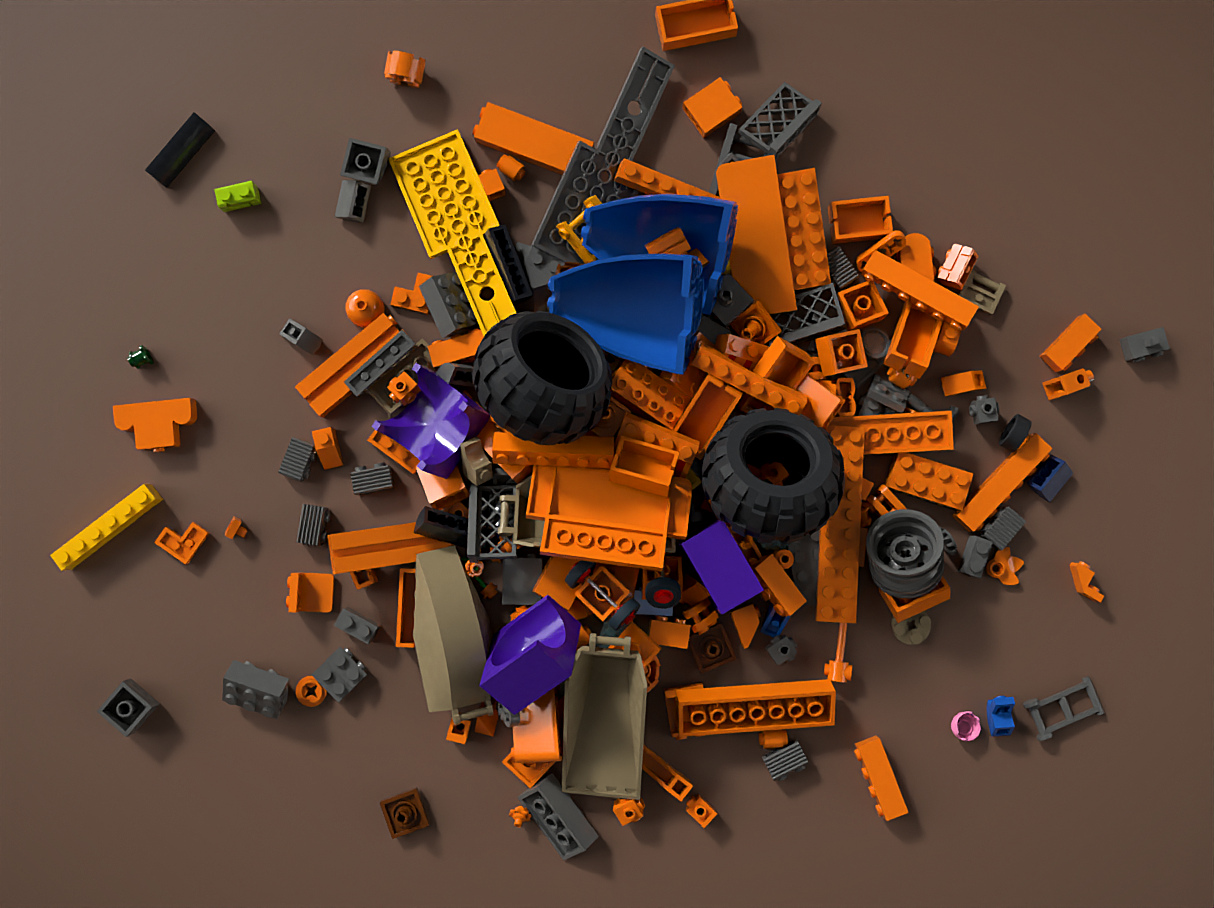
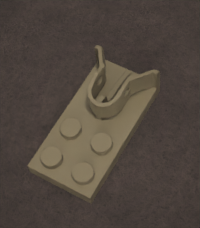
M423 338L365 391L366 394L370 393L388 413L389 419L393 418V413L403 406L400 402L396 404L389 397L390 391L387 387L390 381L405 371L418 384V376L412 370L415 363L435 371L427 347L429 345Z

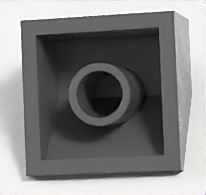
M349 138L340 175L378 185L386 172L391 152L387 147Z

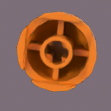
M360 289L353 292L346 302L348 318L353 324L361 328H366L385 311L382 299L375 292L368 289Z

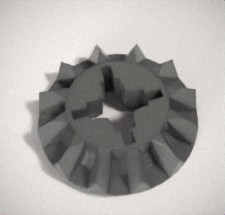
M939 527L944 538V551L949 555L956 554L957 545L955 540L946 529Z

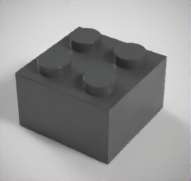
M128 679L121 682L96 712L125 737H128L140 728L160 703L135 681Z

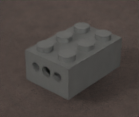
M457 272L432 276L419 286L442 339L467 333L479 326Z
M233 660L223 677L222 701L230 705L243 707L247 711L263 714L268 718L278 719L287 702L289 679L280 676L272 669L265 671L248 661L241 663Z

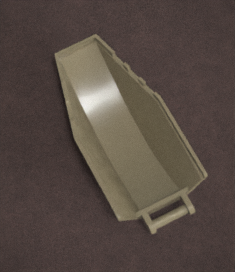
M455 545L416 554L415 569L416 589L414 593L413 638L428 711L451 710L454 725H459L461 721L483 715L492 716L494 715L491 703L493 697L479 686L493 638L488 613L470 576L467 575L465 565ZM480 702L485 704L483 708L458 714V708Z

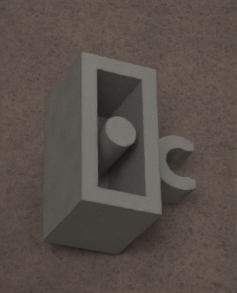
M1164 327L1119 339L1125 361L1133 359V363L1145 360L1147 355H1151L1152 358L1164 355L1163 351L1170 349Z

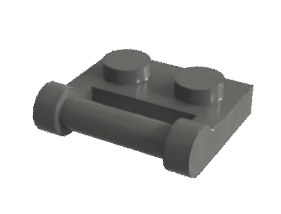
M874 374L867 396L902 413L906 407L910 391L901 389L881 379L880 375Z

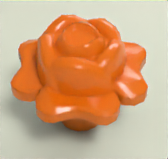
M522 806L515 807V810L511 809L509 816L515 820L514 826L518 828L522 827L523 822L530 821L532 817L528 809Z

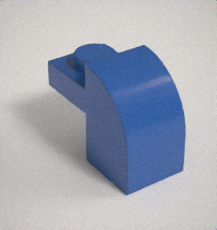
M998 696L987 701V720L991 737L1012 734L1015 728L1011 714L1015 705L1014 697Z

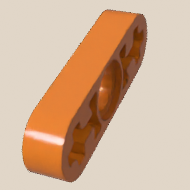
M893 231L861 253L856 258L858 270L860 272L863 271L866 264H862V262H868L874 250L883 248L886 250L884 255L891 257L904 248L906 239L903 232Z

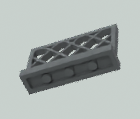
M784 82L741 126L738 133L765 151L768 156L774 155L776 160L818 115L822 102L817 99L814 101L810 100ZM786 90L791 94V97L782 98L781 93ZM792 102V109H783V103ZM796 102H803L807 106L805 108H797ZM779 103L780 109L770 110V104ZM781 114L782 120L772 121L771 115ZM784 114H794L795 119L785 120ZM760 115H768L769 121L759 122L758 117ZM783 125L782 132H774L773 126ZM770 126V132L761 133L760 127ZM748 127H756L757 133H749L746 129ZM771 137L772 143L768 146L762 142L761 138Z
M833 283L795 295L796 301L799 300V302H796L797 310H794L792 314L781 312L790 317L785 326L777 322L781 313H777L774 318L777 325L783 328L779 337L793 345L847 329ZM831 289L832 297L829 302L820 298L824 291ZM810 296L815 299L811 308L802 305L804 298ZM818 301L827 305L822 314L813 310ZM799 307L808 310L804 320L795 316ZM832 307L837 309L839 316L829 318L825 315L828 309ZM811 313L820 316L818 322L813 325L807 322ZM793 319L802 323L797 330L788 328ZM774 337V338H772L771 340H769L770 346H771V344L773 343V341L776 339V337Z
M401 330L347 378L344 383L357 397L362 396L372 384L412 350L416 343Z
M470 483L467 556L470 563H478V560L516 558L517 544H513V535L501 536L503 540L497 546L490 541L498 533V528L500 527L499 525L496 528L490 522L497 516L501 518V507L496 510L491 504L498 498L500 499V496L505 491H513V495H516V485L476 486L474 483ZM483 492H492L495 496L487 502L483 498ZM509 504V508L513 510V513L508 518V525L514 527L515 504L513 506ZM489 507L495 513L486 519L482 512ZM489 525L494 531L488 537H485L482 534V530ZM508 542L512 546V553H503L500 548ZM486 543L494 548L489 553L481 554V548Z

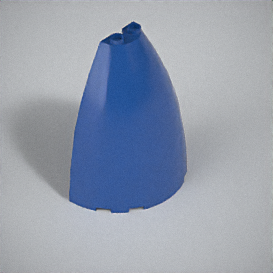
M679 194L640 195L610 201L585 209L583 219L586 220V226H583L581 230L582 246L598 259L630 254H648L644 245L676 227L681 228L691 247V250L687 252L689 253L697 248L709 261L703 268L700 277L704 278L702 313L711 315L717 301L716 297L724 280L722 273L725 272L732 250L737 219L735 218L738 213V205H736L737 202Z
M665 253L630 254L599 259L550 277L548 289L552 292V297L548 298L547 307L549 308V313L564 317L583 328L597 342L601 349L651 368L683 375L690 363L689 357L691 351H694L697 336H694V333H696L701 321L704 295V278L700 277L703 270L702 263L698 261V256Z

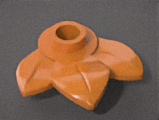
M1005 547L1002 551L998 550L995 553L994 559L987 563L986 571L989 576L998 578L1002 584L1016 585L1019 583L1015 572L1022 567L1024 561L1018 557L1010 556V548ZM994 565L998 566V570L996 572L993 571Z

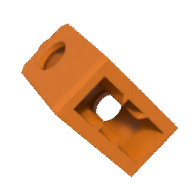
M1082 368L1045 381L1042 384L1048 400H1052L1089 387L1090 382L1094 380V375L1091 370L1085 371Z

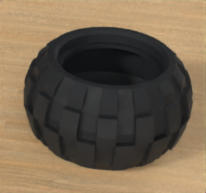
M524 311L512 314L491 327L477 348L472 372L473 385H475V390L478 392L479 401L494 421L514 436L539 445L568 444L585 435L599 423L606 413L612 391H610L613 382L611 368L597 342L574 322L544 311H537L536 313Z
M764 408L748 411L746 415L731 418L722 427L721 432L718 431L710 441L702 465L704 493L707 500L711 501V507L720 521L731 524L732 531L743 537L749 535L758 538L757 542L772 544L774 540H780L786 544L799 541L808 534L811 536L827 524L828 519L835 514L845 489L843 457L840 449L837 450V447L833 444L831 435L822 427L814 425V421L807 416L790 413L787 409L775 408L768 411ZM755 460L779 462L793 469L801 476L802 480L793 485H773L753 475L746 463Z

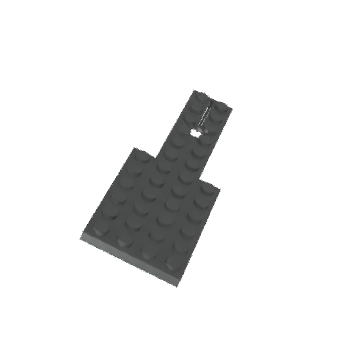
M645 47L640 48L596 148L582 141L577 142L531 246L564 262L585 264L569 242L560 236L556 226L565 221L569 225L586 209L583 202L591 196L596 195L602 204L637 196L639 191L615 182L614 179L624 158L630 161L633 160L675 65ZM630 101L639 103L641 110L636 116L631 115L628 111ZM585 221L574 230V233L580 240L582 239L581 230L583 226H586Z

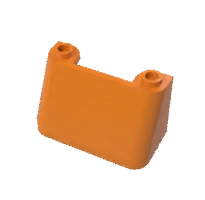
M560 684L519 712L520 723L518 726H513L514 747L511 748L512 760L515 759L516 763L563 760V749L559 746L562 744L558 709L559 696H555V694H558V690H560Z

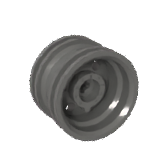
M908 509L886 513L872 524L866 537L869 571L875 585L890 596L908 599L923 596L933 590L942 579L944 573V538L938 524L928 515ZM924 547L928 548L927 551H922Z

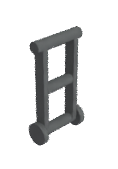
M1089 676L1083 677L1082 683L1040 701L1034 698L1023 703L1024 708H1029L1039 734L1036 736L1038 741L1051 738L1053 736L1052 731L1094 713L1097 715L1104 714ZM1086 688L1093 708L1073 716L1065 696ZM1058 699L1066 719L1045 728L1037 708Z

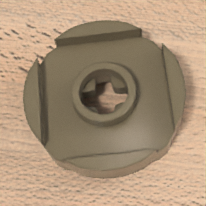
M925 611L899 623L892 616L891 627L893 634L899 641L905 644H920L930 633L931 619ZM914 620L915 628L908 630L907 621L911 622Z

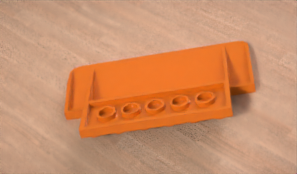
M774 155L720 165L716 171L720 199L734 201L738 205V213L735 218L737 219L735 236L729 258L732 277L754 299V303L759 300L769 314L797 310L794 290L831 284L815 168L777 174Z
M534 465L526 518L545 521L540 555L662 571L666 538L686 540L692 496V484L688 479L673 477L668 495L664 497L609 481L610 468Z

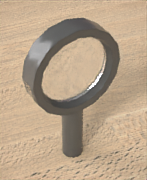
M871 327L861 333L867 359L878 360L887 354L892 339H889L885 331L880 328Z

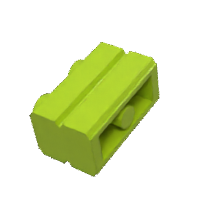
M253 181L215 189L218 207L223 212L261 204L258 187Z

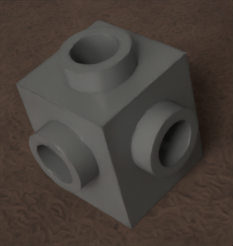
M983 395L977 396V400L971 402L969 412L971 417L973 416L974 424L998 421L999 404L995 398Z
M779 634L770 640L771 644L765 647L776 665H780L783 662L785 664L789 663L795 658L794 655L797 654L795 650L797 647L792 637L788 638L785 635L781 636Z

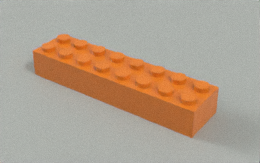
M830 679L676 690V726L679 737L835 725L836 691Z

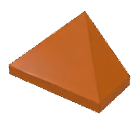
M491 699L494 715L477 717L475 732L494 736L499 716L498 711L495 709L496 699ZM481 702L480 708L485 707L484 702Z

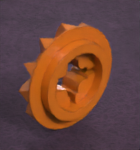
M313 676L302 678L296 686L298 701L307 707L321 704L327 696V690ZM317 685L315 690L316 695L311 694L306 697V695L309 692L307 686L312 688Z

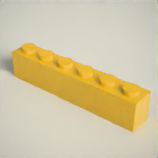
M152 484L141 485L50 555L61 571L72 570L161 502L163 498Z

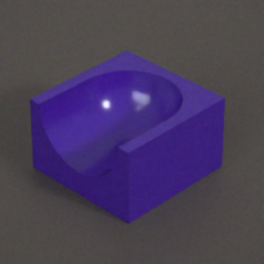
M716 520L686 537V540L678 542L679 549L698 582L708 590L710 594L708 598L713 608L720 614L726 613L764 591L723 521Z
M546 595L493 634L479 686L512 714H517L572 676L581 623L553 598Z

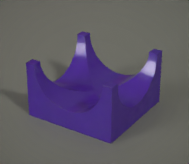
M415 363L412 370L418 376V386L421 391L416 395L414 401L409 403L400 414L389 420H376L371 427L395 440L420 460L417 465L420 470L447 479L462 459L460 443L478 436L488 422L490 414L455 385L445 382L435 371Z

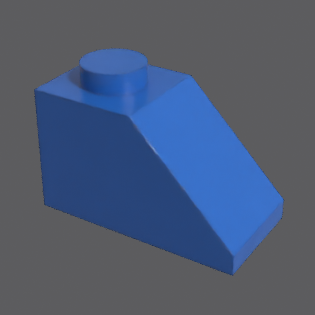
M772 602L769 605L760 632L775 637L781 634L791 616L782 617L777 614Z

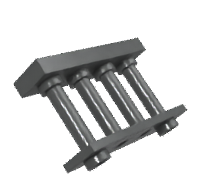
M732 123L729 125L709 189V193L719 196L716 171L722 160L729 153H733L740 161L753 159L734 153V150L730 149L731 144L739 142L760 149L744 136L739 135L736 132L737 125ZM771 137L765 143L768 146L772 143Z

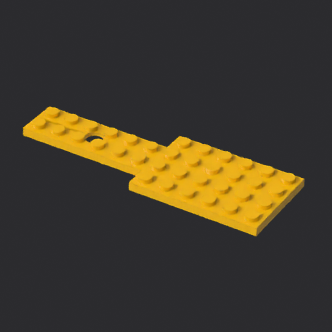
M457 129L390 157L388 160L430 259L447 252L449 253L483 336H485L491 327L510 315L516 314V311L483 237L488 228L500 225ZM486 287L494 290V297L489 301H484L480 298L481 290Z

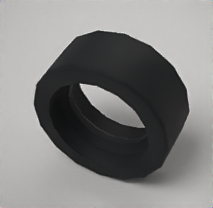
M1016 414L1005 427L999 439V445L1010 452H1015L1029 433L1032 424L1031 420Z

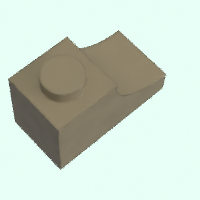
M476 436L460 443L463 475L476 486L493 479L492 463L484 453L481 439Z

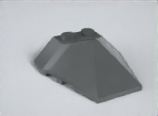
M517 242L514 248L533 296L515 305L514 309L516 313L524 311L535 313L537 311L549 312L547 302L548 298L552 297V292L548 289V281L550 277L555 275L558 264L564 266L565 262L533 246Z

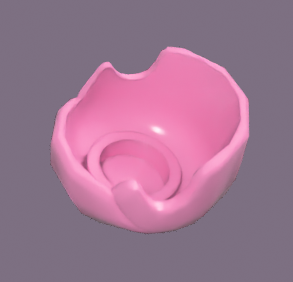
M971 711L959 712L953 717L951 722L953 734L961 741H973L979 736L981 730L980 719Z

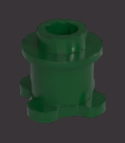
M140 345V349L135 352L130 351L127 357L129 364L137 369H140V366L148 362L154 364L148 348Z

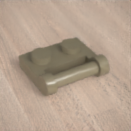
M972 269L963 289L960 290L958 295L979 306L977 310L991 316L1006 285L1001 282L998 284L985 278ZM974 280L988 288L995 290V293L992 294L971 283Z

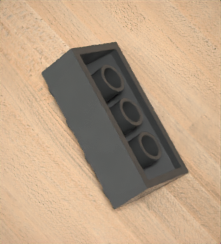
M552 773L539 780L531 789H527L517 797L522 805L528 809L533 820L563 860L585 851L599 837L583 816L581 810L572 801L570 795L562 792L559 780Z

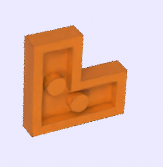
M417 273L413 291L394 287L390 305L428 314L429 308L419 286L432 276Z
M196 522L190 524L183 536H180L169 527H165L154 543L187 565L210 532Z

